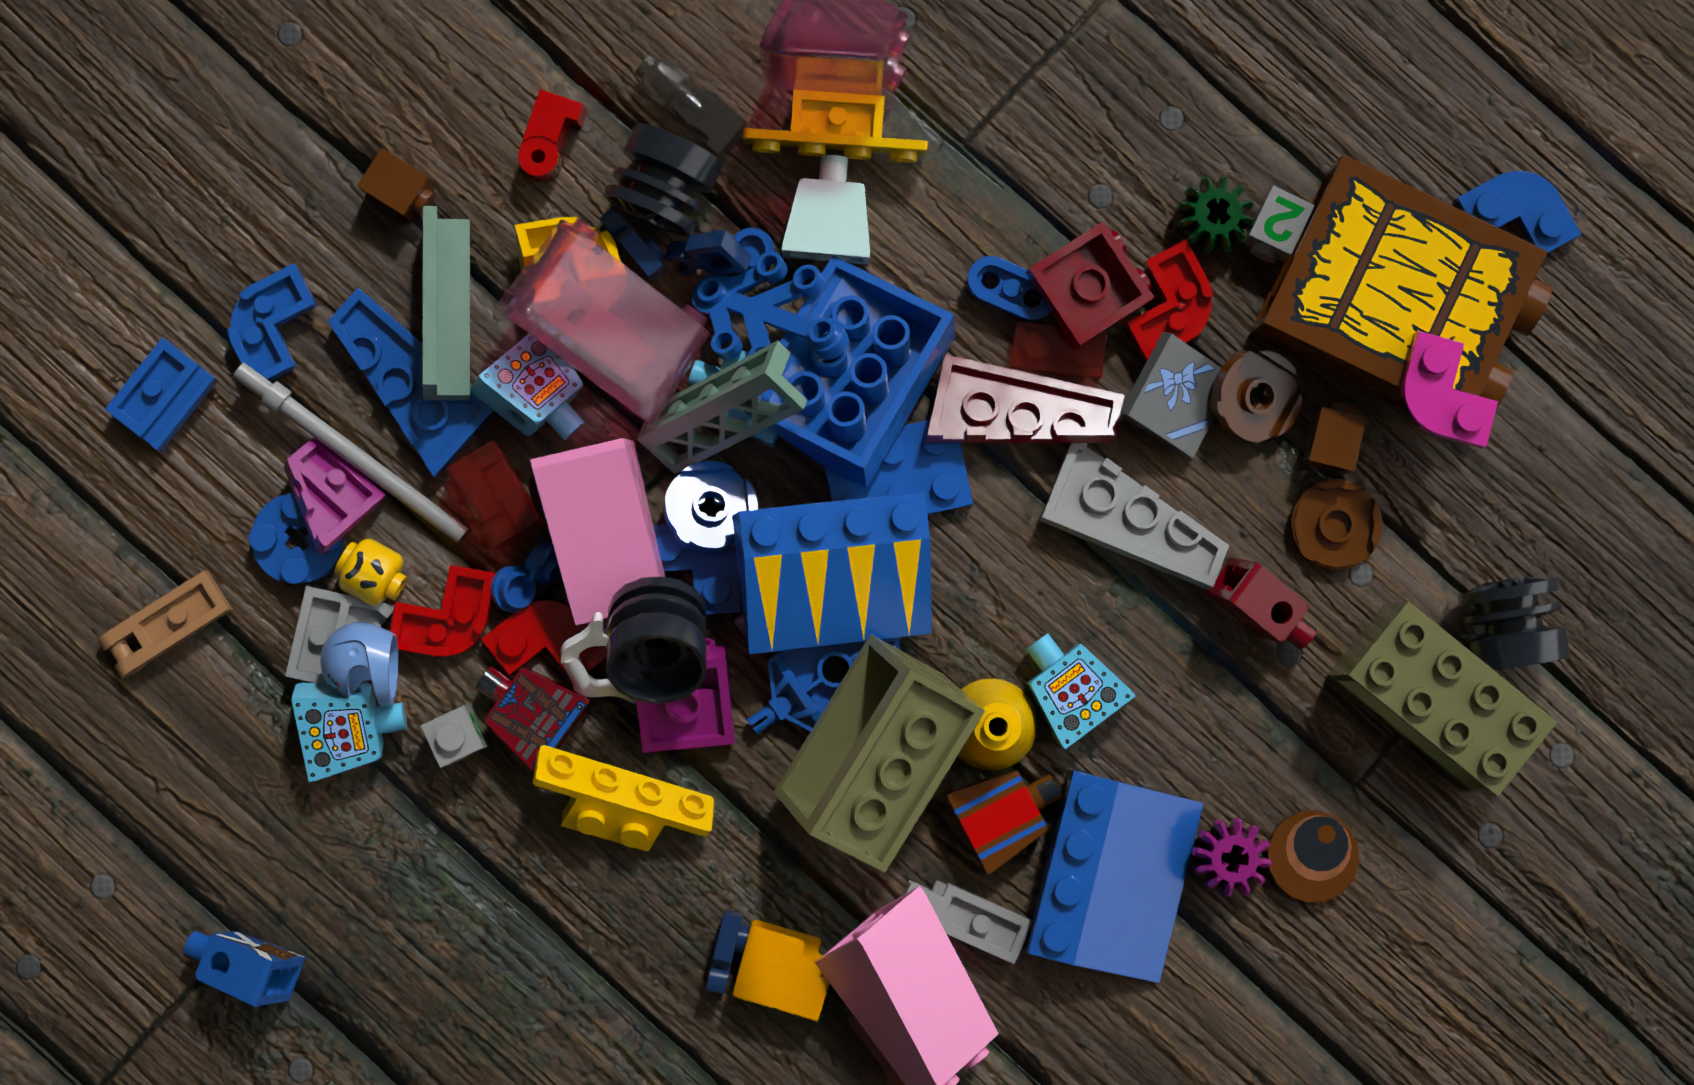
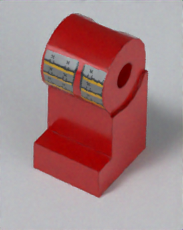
M542 89L539 90L518 154L520 166L530 178L539 182H547L558 176L563 162L560 152L569 126L571 124L582 128L588 111L583 103Z

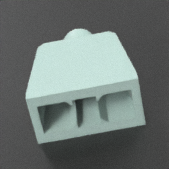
M837 155L821 156L819 179L802 178L799 180L782 244L784 258L829 261L832 256H835L847 263L869 265L870 244L865 186L861 183L846 182L848 158Z

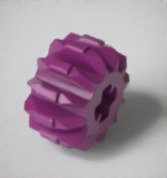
M1232 818L1228 832L1223 821L1217 819L1213 821V827L1217 836L1213 837L1204 830H1201L1198 834L1201 840L1208 843L1206 849L1200 847L1192 848V855L1205 858L1206 860L1193 867L1194 873L1204 875L1211 872L1206 878L1204 886L1212 890L1221 882L1220 890L1221 895L1224 897L1231 896L1234 884H1236L1237 889L1242 895L1250 894L1248 878L1259 885H1262L1265 881L1264 877L1256 872L1257 866L1270 868L1272 865L1270 859L1258 857V853L1266 851L1270 844L1267 840L1253 842L1259 832V828L1255 825H1250L1242 833V820ZM1232 845H1237L1234 851L1241 854V861L1233 862L1231 869H1226L1229 864L1221 860L1222 853L1231 852Z

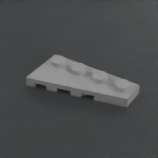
M1070 443L1040 522L1211 590L1215 585L1229 545L1182 511H1176L1159 499L1160 495L1146 485L1143 487L1121 471L1122 468L1110 459H1104L1087 447V443Z

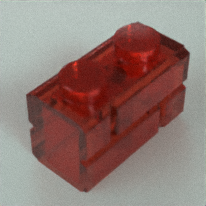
M494 440L446 468L452 479L447 481L445 485L459 507L465 503L468 505L475 519L468 523L482 546L490 543L492 548L499 550L545 522L502 448Z

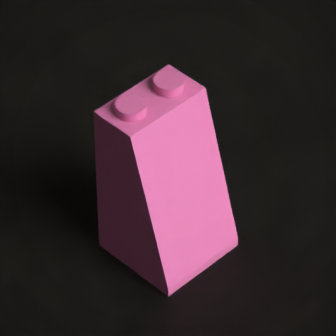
M625 438L530 460L575 625L588 623L589 626L594 613L600 612L603 615V628H607L609 622L608 607L613 595L625 584L640 578L665 577L633 440Z
M920 886L876 910L815 962L905 1085H956L960 1080L956 1073L964 1066L969 1069L984 1059L989 1053L985 1046L998 1035L942 924Z

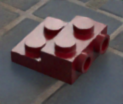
M1104 221L1037 262L1025 272L1075 349L1139 311L1155 298L1151 293L1152 286L1147 275L1140 268L1133 266L1125 254L1126 246L1123 239L1115 230H1109Z

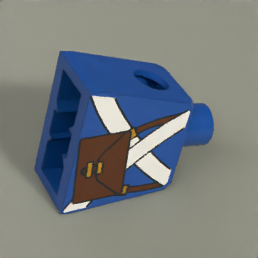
M194 931L188 938L183 951L184 957L199 963L195 973L197 980L255 1007L290 1001L306 959L302 955L236 931L213 933L211 936Z

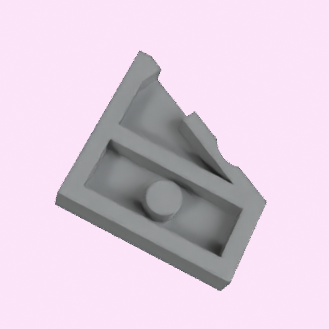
M306 586L285 677L314 683H327L320 665L321 651L327 638L338 628L354 622L371 623L381 627L392 614L394 605L381 603L378 606L372 607L351 595Z

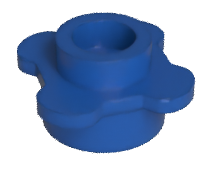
M548 541L538 544L532 550L525 563V570L530 573L529 580L533 583L539 581L538 584L541 587H546L549 583H553L561 577L554 546Z

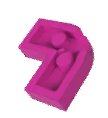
M1417 331L1413 336L1401 382V397H1404L1409 413L1420 425V429L1430 435L1480 449L1487 447L1498 401L1453 389L1464 343Z

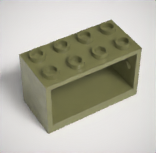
M1409 601L1384 604L1327 674L1471 792L1498 797L1558 723Z
M870 634L776 787L774 794L809 835L885 873L985 710L944 674Z

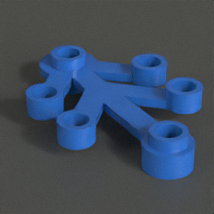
M770 251L762 254L756 262V267L731 278L725 274L707 275L702 278L693 290L692 301L701 314L711 317L715 332L711 340V347L718 357L724 361H730L737 358L743 349L742 341L732 328L729 314L731 311L744 317L752 347L748 356L771 344L766 324L807 339L810 347L822 359L830 360L840 356L846 350L849 338L847 332L836 319L822 317L813 321L778 308L803 296L813 297L819 294L825 285V280L819 270L813 265L801 266L794 273L792 281L752 298L741 293L764 282L777 283L786 276L787 265L777 252ZM777 263V266L772 271L766 272L770 265ZM814 277L810 284L803 285L806 279ZM830 331L827 336L820 338L824 333ZM732 340L728 348L721 349L725 342Z

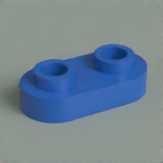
M996 256L982 257L972 265L968 274L967 285L971 295L979 302L1026 322L1041 321L1051 312L1026 275L1027 269ZM986 274H993L998 279V286L994 289H987L983 286L981 278ZM1028 292H1034L1039 296L1040 304L1036 307H1028L1024 303L1023 296Z

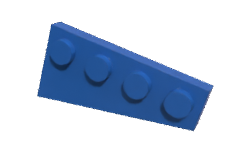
M359 287L328 320V323L360 370L366 375L384 405L392 413L410 443L418 451L432 475L437 478L493 416L495 411L477 398L471 391L470 401L423 400V343Z

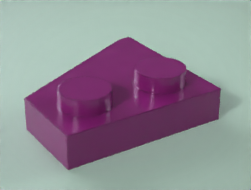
M314 437L292 454L284 465L285 473L315 548L321 555L383 502L386 495L362 472Z

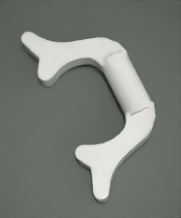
M596 612L586 629L563 643L561 647V664H563L573 684V688L578 694L585 697L615 696L626 699L631 703H636V700L618 692L608 679H595L589 675L579 656L583 650L589 647L607 646L609 637L607 629L603 628V615L600 612Z

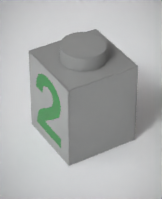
M1272 186L1265 194L1254 217V224L1248 229L1245 235L1246 240L1243 243L1252 247L1250 253L1263 261L1275 263L1277 259L1284 262L1292 254L1315 205L1276 186Z
M463 705L421 725L440 768L450 766L491 746L472 705Z

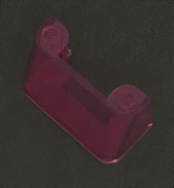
M782 0L767 25L759 45L763 80L779 90L788 91L795 89L880 96L887 89L895 92L907 71V68L902 66L904 56L901 54L911 36V33L904 30L907 25L908 15L883 0Z
M577 218L572 225L565 220H560L494 309L512 323L517 324L525 331L527 330L526 333L553 351L608 393L613 399L622 403V406L637 418L652 426L665 409L709 336V331L704 328L708 320L688 304L681 310L595 242L600 235L583 221Z

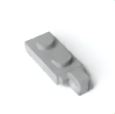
M909 880L904 894L920 886L947 935L1015 964L1033 923L1031 919L948 882L945 884L936 880L931 890Z

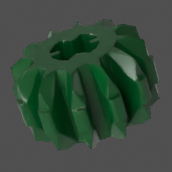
M1224 176L1218 180L1216 189H1214L1209 177H1204L1200 180V191L1195 187L1189 186L1184 191L1185 197L1189 202H1179L1176 206V211L1179 214L1187 216V218L1177 223L1178 231L1191 229L1193 233L1187 238L1189 245H1194L1199 238L1204 240L1202 253L1207 255L1212 251L1214 242H1216L1218 250L1222 254L1230 251V240L1241 245L1246 240V236L1241 229H1250L1254 224V219L1242 214L1253 208V201L1244 200L1239 202L1237 198L1243 193L1244 187L1239 184L1232 192L1228 191V178ZM1217 207L1223 214L1220 220L1218 219L1213 224L1208 221L1207 216L1210 211L1212 212Z

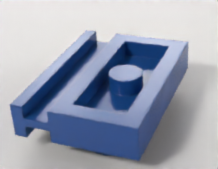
M162 337L105 410L140 438H143L155 450L162 452L219 380Z

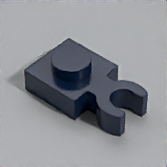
M612 207L600 217L603 225L651 283L666 273L664 266L660 262L665 257V254L650 235L641 239L615 207Z
M714 230L709 233L689 235L687 242L673 241L669 243L664 259L667 262L680 261L681 264L678 270L680 275H694L698 269H704L710 276L747 271L751 255L736 241L732 234L726 230Z
M726 909L724 912L706 986L708 991L724 994L734 952L744 953L750 926L741 924L743 912Z

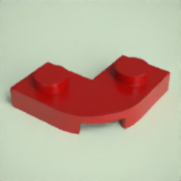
M1187 240L1144 262L1164 303L1126 322L1125 326L1145 363L1162 332L1172 333L1187 344L1201 333L1208 322L1212 306L1211 298L1213 297L1211 285Z
M450 565L441 610L396 602L390 632L396 634L398 649L432 656H453L475 645L482 637L488 625L492 606L490 587L496 573Z
M548 600L536 601L524 608L518 609L481 640L509 675H513L545 648L550 651L565 670L563 664H561V647L566 640L586 629L588 623L575 625L571 607L563 603ZM606 646L589 647L579 654L588 673L606 659Z

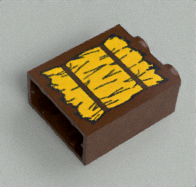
M1343 154L1325 173L1311 202L1315 206L1292 254L1282 263L1249 335L1407 411L1405 399L1401 397V382L1414 333L1421 331L1464 343L1453 389L1498 401V408L1513 377V369L1496 362L1511 330L1524 336H1528L1542 317L1552 294V286L1536 279V275L1548 251Z

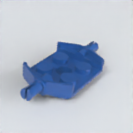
M902 637L881 639L900 650L899 640ZM866 641L784 650L768 660L772 700L769 701V705L750 718H747L752 726L767 716L766 720L753 728L757 735L779 719L781 721L787 719L811 732L840 683H832L824 678L822 673L824 661L831 656H840L848 662L850 668Z

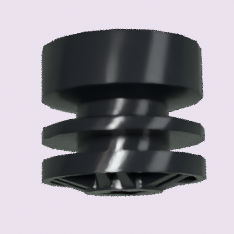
M635 124L623 149V153L639 167L637 171L622 167L615 168L612 174L613 177L628 188L609 184L604 191L603 197L619 208L627 217L646 227L660 232H671L689 237V235L693 234L696 225L680 212L701 216L703 207L689 196L688 192L691 190L700 193H711L723 164L715 155L685 138L652 125Z
M662 576L640 578L625 584L613 595L608 607L609 622L607 631L609 639L606 649L608 680L621 694L633 700L651 704L670 703L690 696L702 685L707 674V648L705 641L707 637V612L704 599L695 588L683 581Z
M1525 576L1482 583V585L1467 593L1458 594L1460 606L1481 603L1483 612L1482 614L1462 617V623L1464 625H1485L1486 635L1466 642L1467 649L1493 670L1570 658L1566 627L1543 626L1542 616L1562 609L1561 602L1539 604L1538 594L1559 590L1557 579L1548 580Z

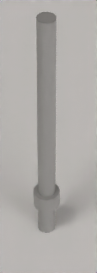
M242 363L236 370L233 378L262 398L260 403L274 414L281 412L453 541L458 543L467 532V527L291 398L292 392L278 381L274 384L246 363Z

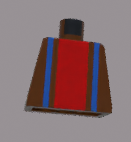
M1011 770L945 793L987 874L997 870L1046 832L1048 827L1039 811L1063 798L1050 774L1026 786L1017 770Z

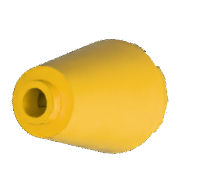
M981 679L965 686L962 691L983 708L985 712L959 752L958 757L975 768L989 771L1005 769L1018 763L1031 749L1037 733V716L1028 696L1016 685L1001 679ZM996 717L1004 719L1005 723L1004 730L999 736L992 735L989 731V723Z

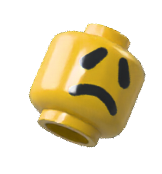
M370 538L364 539L358 544L351 542L342 553L334 571L339 576L338 584L343 592L354 596L372 607L380 605L387 597L394 601L401 593L407 581V576L401 573L404 565L402 556Z

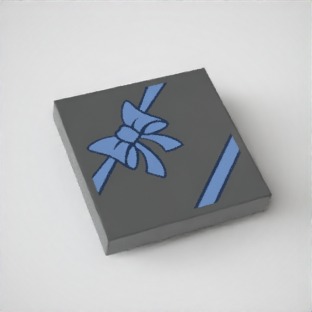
M1162 332L1120 414L1182 455L1193 458L1215 418L1210 412L1208 401L1212 395L1215 378L1221 367L1172 333Z

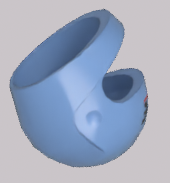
M364 622L350 623L335 630L323 645L320 657L321 671L327 684L335 692L349 698L352 694H355L360 684L372 681L379 706L393 705L398 681V642L396 634L374 624Z

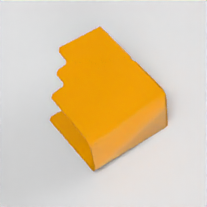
M753 920L733 996L818 1022L830 985L829 981L815 964L823 956L818 952L821 945L820 938L760 920Z

